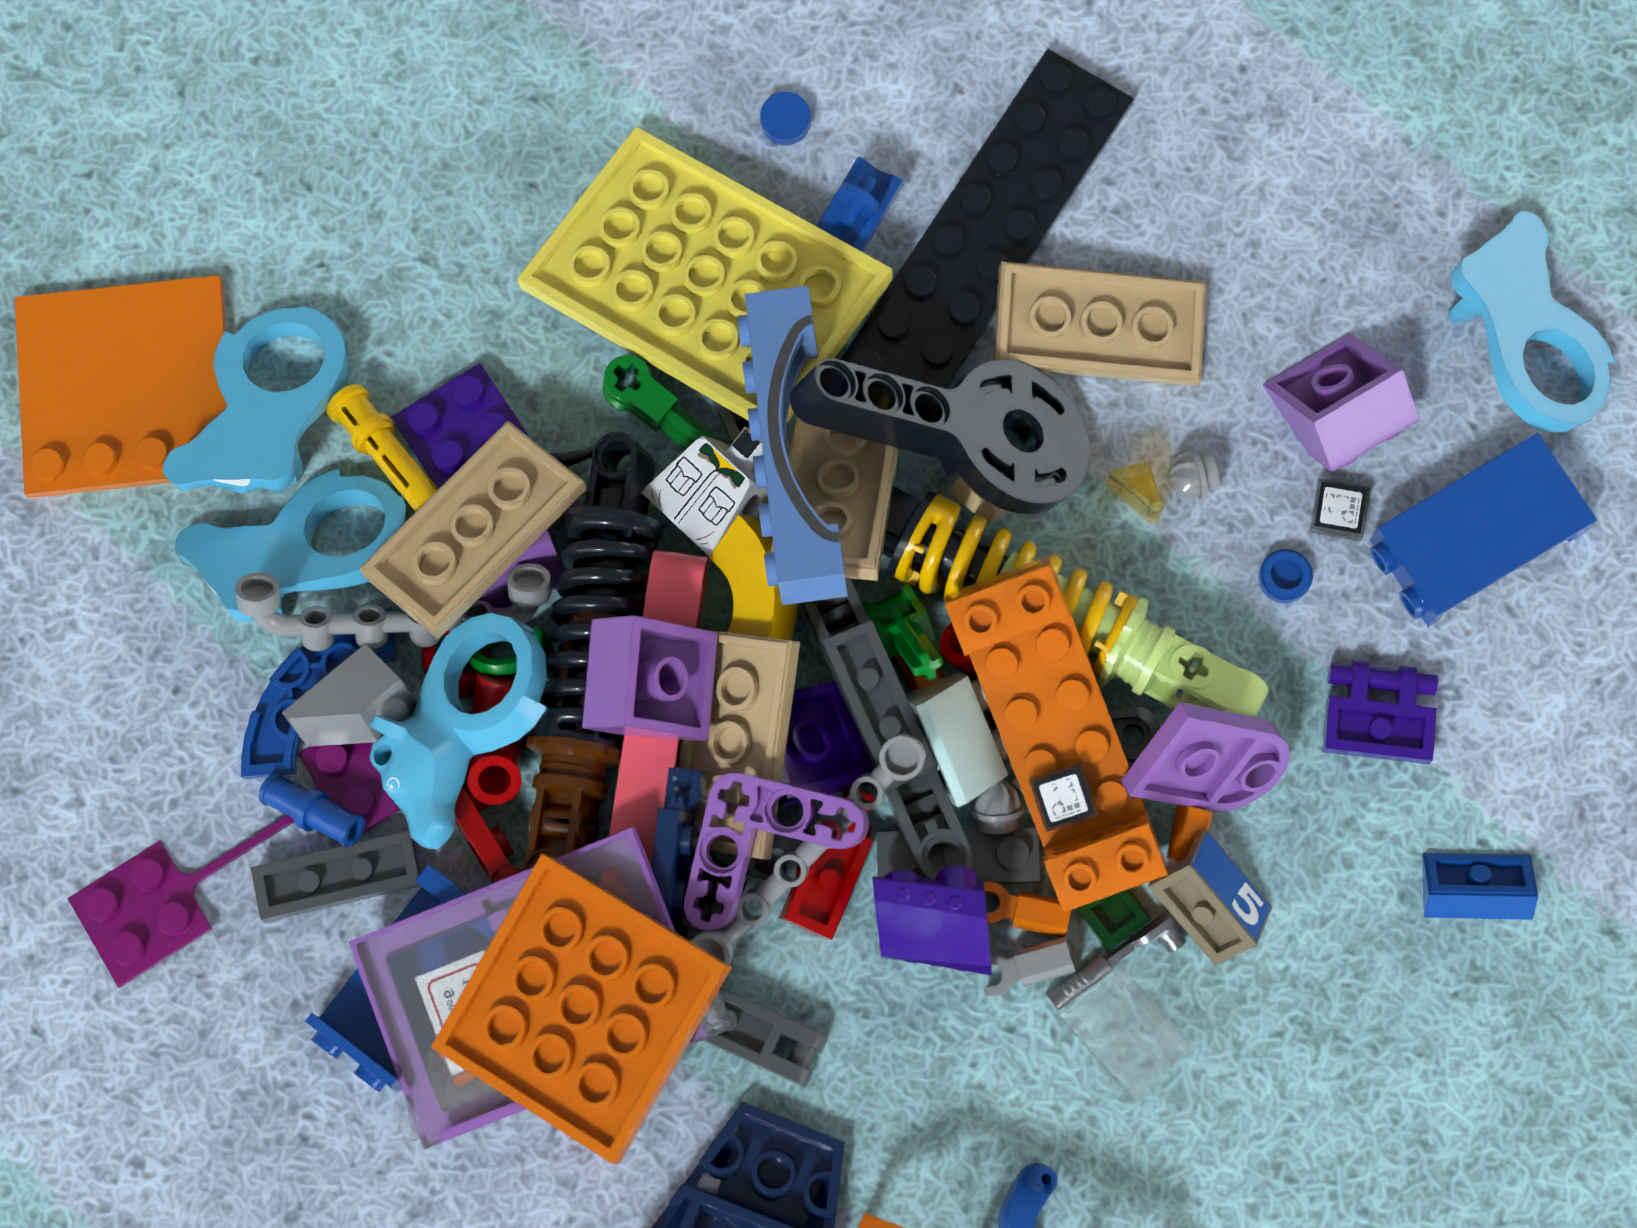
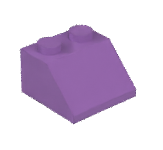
M1350 333L1263 384L1264 389L1307 453L1331 472L1353 463L1358 456L1383 441L1395 438L1403 429L1420 420L1403 369Z
M638 616L592 619L582 728L629 736L709 741L718 632Z

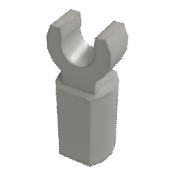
M1064 936L1013 951L1014 957L1004 959L999 955H990L991 966L1000 968L1002 979L999 984L985 988L984 992L986 996L998 997L1006 994L1016 982L1021 981L1023 987L1075 973L1076 966L1067 937Z

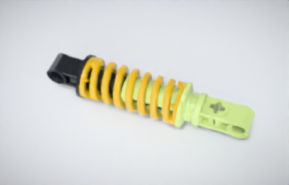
M893 486L882 551L883 555L891 558L886 576L892 580L905 581L914 587L919 581L920 590L927 595H933L945 586L944 601H946L947 594L1034 562L1033 559L1037 552V546L1031 541H1026L1017 552L1013 551L1010 557L1004 554L1012 538L1010 530L1006 528L998 529L987 546L979 541L987 524L984 516L980 514L973 516L964 532H961L954 528L961 511V506L959 503L942 495L940 490L933 487L922 500H919ZM1056 554L1050 555L1100 690L1113 678L1123 680L1122 682L1130 684L1133 687L1131 691L1141 696L1145 693L1173 710L1179 702L1252 717L1257 716L1268 694V687L1259 676L1249 670L1238 668L1210 653L1207 649L1175 634L1176 629L1168 625L1165 628L1158 627L1159 625L1150 623L1146 619L1149 600L1143 597L1139 599L1121 590L1113 603L1110 601L1113 593L1112 584L1107 581H1101L1093 591L1084 588L1088 573L1082 568L1072 570L1068 578L1059 574L1062 566L1061 557ZM1194 660L1198 661L1196 668L1191 666ZM1178 688L1183 690L1180 697L1176 696Z

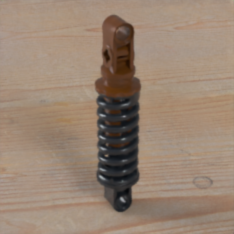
M610 432L597 441L592 452V464L585 506L570 507L564 512V532L566 538L572 543H569L561 550L559 560L566 570L557 576L555 589L562 598L552 604L550 615L557 626L551 628L546 636V644L553 653L546 656L547 679L550 681L546 682L539 703L546 706L547 709L531 729L530 736L526 740V750L540 756L541 764L539 766L540 773L533 776L532 788L537 790L535 803L530 813L529 839L522 872L533 868L541 854L550 855L555 859L596 841L599 827L598 813L600 800L607 799L608 786L604 784L606 780L605 772H607L608 767L620 766L624 736L582 728L592 619L643 616L644 603L628 598L626 594L627 592H646L649 576L645 573L631 570V564H651L653 552L658 550L659 539L663 537L664 526L659 521L647 516L649 499L642 494L645 487L653 481L655 461L647 450L624 432ZM631 454L629 463L623 469L617 471L620 460L624 456Z

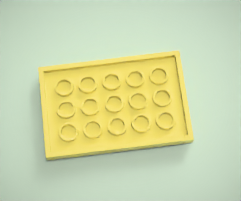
M636 126L518 276L517 280L520 289L749 421L748 409L758 408L756 393H746L742 362L752 361L751 346L741 347L737 316L747 314L745 294L809 286L818 358L806 361L796 382L797 384L820 361L837 356L889 285L893 275L892 268ZM789 405L787 423L794 414L791 405Z

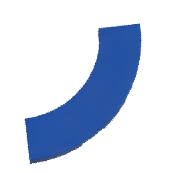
M392 607L383 608L385 612L394 611ZM388 633V640L383 646L371 649L384 663L397 661L395 633ZM355 634L334 635L332 646L322 651H311L304 646L300 649L297 647L269 678L270 683L262 694L255 711H252L245 732L241 755V777L243 779L264 778L272 773L276 774V772L283 776L297 775V757L301 739L282 712L361 648L356 642Z

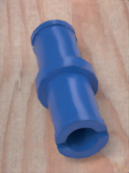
M276 772V774L272 773L264 780L259 790L258 797L261 804L268 805L293 818L295 825L305 831L315 829L340 842L345 847L354 846L363 834L366 824L365 818L329 800L328 794L318 788L308 790Z

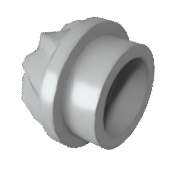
M1194 447L1187 448L1185 452L1172 459L1167 475V481L1172 489L1185 498L1203 499L1208 497L1209 491L1220 488V475L1217 463L1209 448L1199 451Z
M1001 780L973 799V803L970 805V814L976 819V828L983 833H1010L1019 828V817L1024 814V803L1019 799L1016 789L1011 784Z

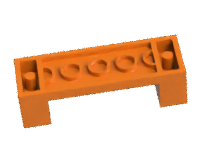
M1050 556L947 594L945 607L964 656L970 655L1042 842L1044 864L1063 913L1168 875L1165 857L1142 798L1129 796L1121 782L1130 766ZM1079 768L1094 814L1048 828L1033 783Z

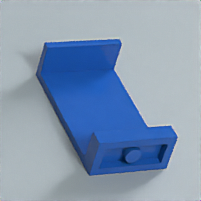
M1536 433L1379 526L1370 539L1374 545L1370 548V553L1380 571L1385 575L1392 573L1403 590L1399 592V596L1406 611L1414 619L1422 617L1429 627L1436 623L1445 612L1566 540L1570 543L1582 536L1595 524L1597 518L1539 433Z
M428 864L415 880L421 888L394 923L467 893ZM489 917L388 957L424 1058L432 1049L430 1047L437 1034L416 977L481 951H486L496 934ZM357 968L321 1016L318 1017L311 1013L305 1022L317 1031L311 1040L335 1059H338L342 1052H345L360 1064L353 1073L379 1093L385 1085L398 1092L402 1087Z

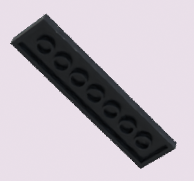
M1047 48L840 360L947 389L996 314L998 274L1001 262L1030 263L1133 106L1134 98Z

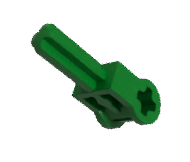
M622 355L609 362L604 372L602 392L606 402L612 408L632 413L655 432L661 430L684 450L702 436L722 441L677 405L678 398L651 377L649 368L642 359L633 355ZM630 375L636 378L635 390L630 387L624 389L623 392L617 390V376L623 380H626Z
M909 583L901 585L900 592L873 604L867 600L862 602L869 621L872 620L889 659L901 654L914 676L924 675L926 680L937 677L935 670L943 665V660L930 642L937 638L927 611L916 597Z

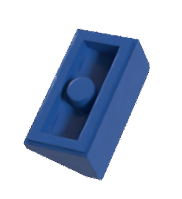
M1422 853L1424 918L1533 919L1538 892L1531 855Z

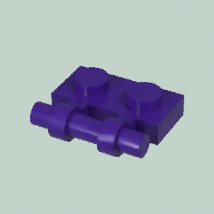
M1352 660L1350 665L1329 664L1328 684L1348 686V698L1329 696L1326 700L1322 752L1428 765L1433 761L1437 708L1415 706L1416 694L1436 695L1438 686L1437 675L1418 673L1417 667L1399 666L1398 670L1369 667V662ZM1368 688L1396 691V703L1367 700Z

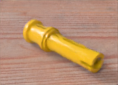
M352 384L344 387L327 404L326 412L328 417L333 422L342 424L351 436L350 442L353 448L359 453L372 457L389 481L398 489L416 512L438 488L394 436L395 429L391 418L386 414H380L369 401V391L361 384Z

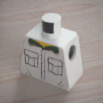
M748 427L741 431L730 447L722 441L702 436L650 482L642 491V494L710 556L738 515L757 519L759 516L758 505L766 504L768 500L767 488L757 489L753 469V456L763 455L762 441H752L750 428Z

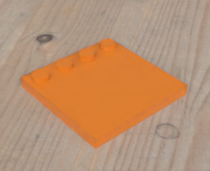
M220 275L15 297L24 494L28 498L171 483L162 473L164 461L168 454L174 448L185 445L196 438L227 406L219 389L213 367L215 349L224 331H226L223 280Z
M541 854L430 1048L608 1162L620 1164L732 966L550 855Z

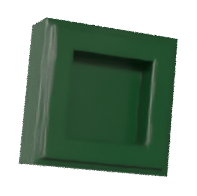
M1130 889L1075 908L1107 952L1152 919Z

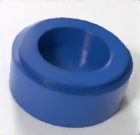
M779 92L770 96L764 102L760 111V123L764 135L770 141L779 145H792L801 141L808 134L811 126V112L807 102L801 96L792 92Z
M1281 549L1269 554L1263 561L1258 573V581L1263 593L1271 600L1284 604L1293 603L1301 599L1309 590L1313 580V571L1309 561L1301 553L1291 549Z

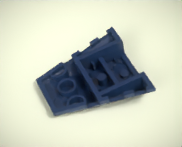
M742 1102L703 1154L699 1164L684 1184H681L670 1199L668 1206L652 1228H834L845 1142Z

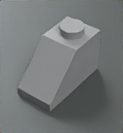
M364 644L282 713L308 747L376 742L383 736V734L369 726L375 714L401 722L413 713L417 703L401 678Z

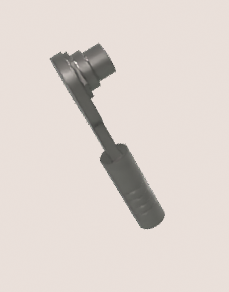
M1168 910L1110 954L1105 957L1099 954L1045 994L1059 1011L1112 973L1113 969L1111 966L1136 948L1146 945L1153 939H1156L1159 944L1162 943L1168 953L1178 950L1186 943V939L1180 932L1179 922Z

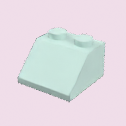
M957 672L905 694L937 763L936 771L952 804L956 807L967 804L1008 776L1003 761L1009 759L998 729L990 731L983 712L989 710L990 707L978 679L970 682L967 675Z

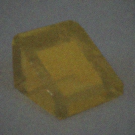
M1143 461L1110 471L1106 487L1150 525L1157 523L1164 506L1150 464Z

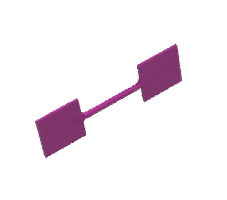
M375 742L312 746L298 753V756L314 780L316 788L326 792L329 800L365 818L366 824L363 834L400 811V808L383 789L381 774L369 759L372 745ZM286 815L194 874L179 872L161 841H158L69 897V903L116 985L121 988L211 931L213 928L195 899L197 885L293 824L294 819Z

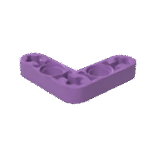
M728 773L721 776L714 782L710 790L684 899V911L687 919L693 926L701 930H716L727 926L734 919L738 911L757 829L834 849H847L858 845L865 838L869 830V819L866 810L859 803L851 799L746 773ZM738 782L742 783V793L750 796L748 805L738 806L733 821L745 823L743 832L734 827H716L717 816L721 819H729L732 803L724 799V792L726 789H735ZM787 794L796 796L802 802L804 808L801 821L792 827L781 824L775 815L777 801ZM815 800L823 802L818 811L820 814L836 816L841 814L843 808L847 809L848 819L856 822L854 832H845L842 840L836 838L837 829L835 827L818 823L815 824L816 834L809 833L808 830L816 817ZM721 835L731 837L738 847V856L735 862L728 867H721L715 864L710 856V846L713 840ZM704 871L714 876H732L731 885L727 883L718 884L716 901L724 904V910L722 913L713 914L710 920L706 919V909L698 906L699 898L710 896L714 880H703Z

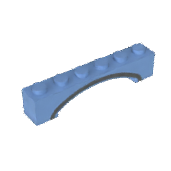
M809 286L745 294L747 314L737 316L741 347L751 346L752 361L742 362L746 393H756L758 408L748 409V418L752 441H762L763 455L753 456L757 489L767 488L769 504L758 505L762 536H772L774 553L764 554L768 587L778 585L782 605L848 597L838 524L826 525L815 513L799 488L787 457L786 429L790 393L796 385L806 361L818 358Z

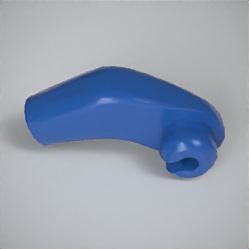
M1031 1163L1019 1172L1000 1208L998 1228H1036V1220L1040 1211L1058 1185L1057 1175L1051 1167L1041 1163Z

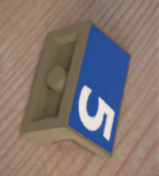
M1205 828L1197 833L1187 857L1166 867L1168 875L1150 881L1148 887L1216 966L1257 946L1272 906Z

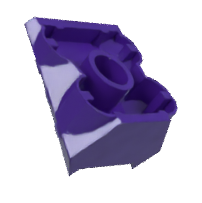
M962 865L945 867L938 872L935 879H921L916 873L909 870L892 871L884 877L872 876L882 959L915 964L922 963L992 976L984 882H978L977 875L971 868Z

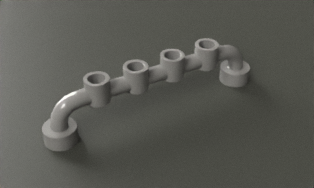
M533 563L514 567L507 576L508 596L514 605L492 608L489 603L477 600L447 631H451L471 617L488 613L510 617L521 623L527 622L538 611V607L545 604L551 597V577L549 571L545 567ZM257 572L245 575L235 586L237 606L241 613L253 617V620L258 625L273 634L301 636L304 647L311 651L328 649L334 643V635L355 634L357 644L360 647L366 644L370 649L383 646L388 640V633L409 632L410 641L418 647L433 646L441 639V637L437 639L405 611L385 612L381 606L375 604L362 605L354 613H331L325 607L311 606L304 609L299 615L280 614L276 612L281 604L279 583L274 576L267 573Z
M898 734L888 739L880 751V764L871 773L863 774L857 778L851 786L850 795L847 799L859 803L865 810L878 806L886 794V788L894 780H909L921 771L926 759L922 743L916 737L909 734ZM863 782H870L875 785L878 791L877 798L874 800L862 798L859 793V785ZM843 808L841 814L836 816L821 815L812 827V834H816L815 824L831 821L838 826L839 836L837 838L842 840L843 834L848 832V827L853 823V821L848 819V810ZM803 841L796 850L784 853L775 863L774 872L757 889H751L741 897L738 911L734 919L727 926L716 931H703L697 934L691 942L729 965L733 957L732 945L751 926L763 923L772 911V904L789 887L800 885L808 876L810 866L827 849L831 848ZM787 860L797 862L801 868V875L798 877L788 876L784 872L783 863ZM746 900H758L762 904L763 913L759 916L751 915L746 909Z

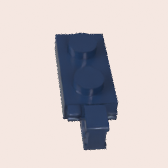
M669 767L664 808L658 809L651 869L671 921L682 920L684 899L689 882L687 877L690 856L695 855L700 836L699 825L694 823L695 811L698 810V805L707 799L706 772Z

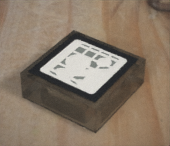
M1319 478L1315 488L1309 533L1361 542L1364 536L1371 487Z
M1081 761L1029 777V784L1046 832L1098 816V810Z

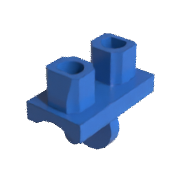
M858 156L816 227L863 252L901 190L903 180L895 175L880 171L868 161Z

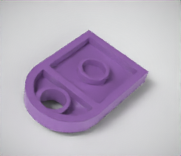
M1179 702L1122 778L1121 782L1129 796L1191 806L1210 811H1227L1245 806L1271 790L1287 769L1290 760V750L1277 727L1265 719Z

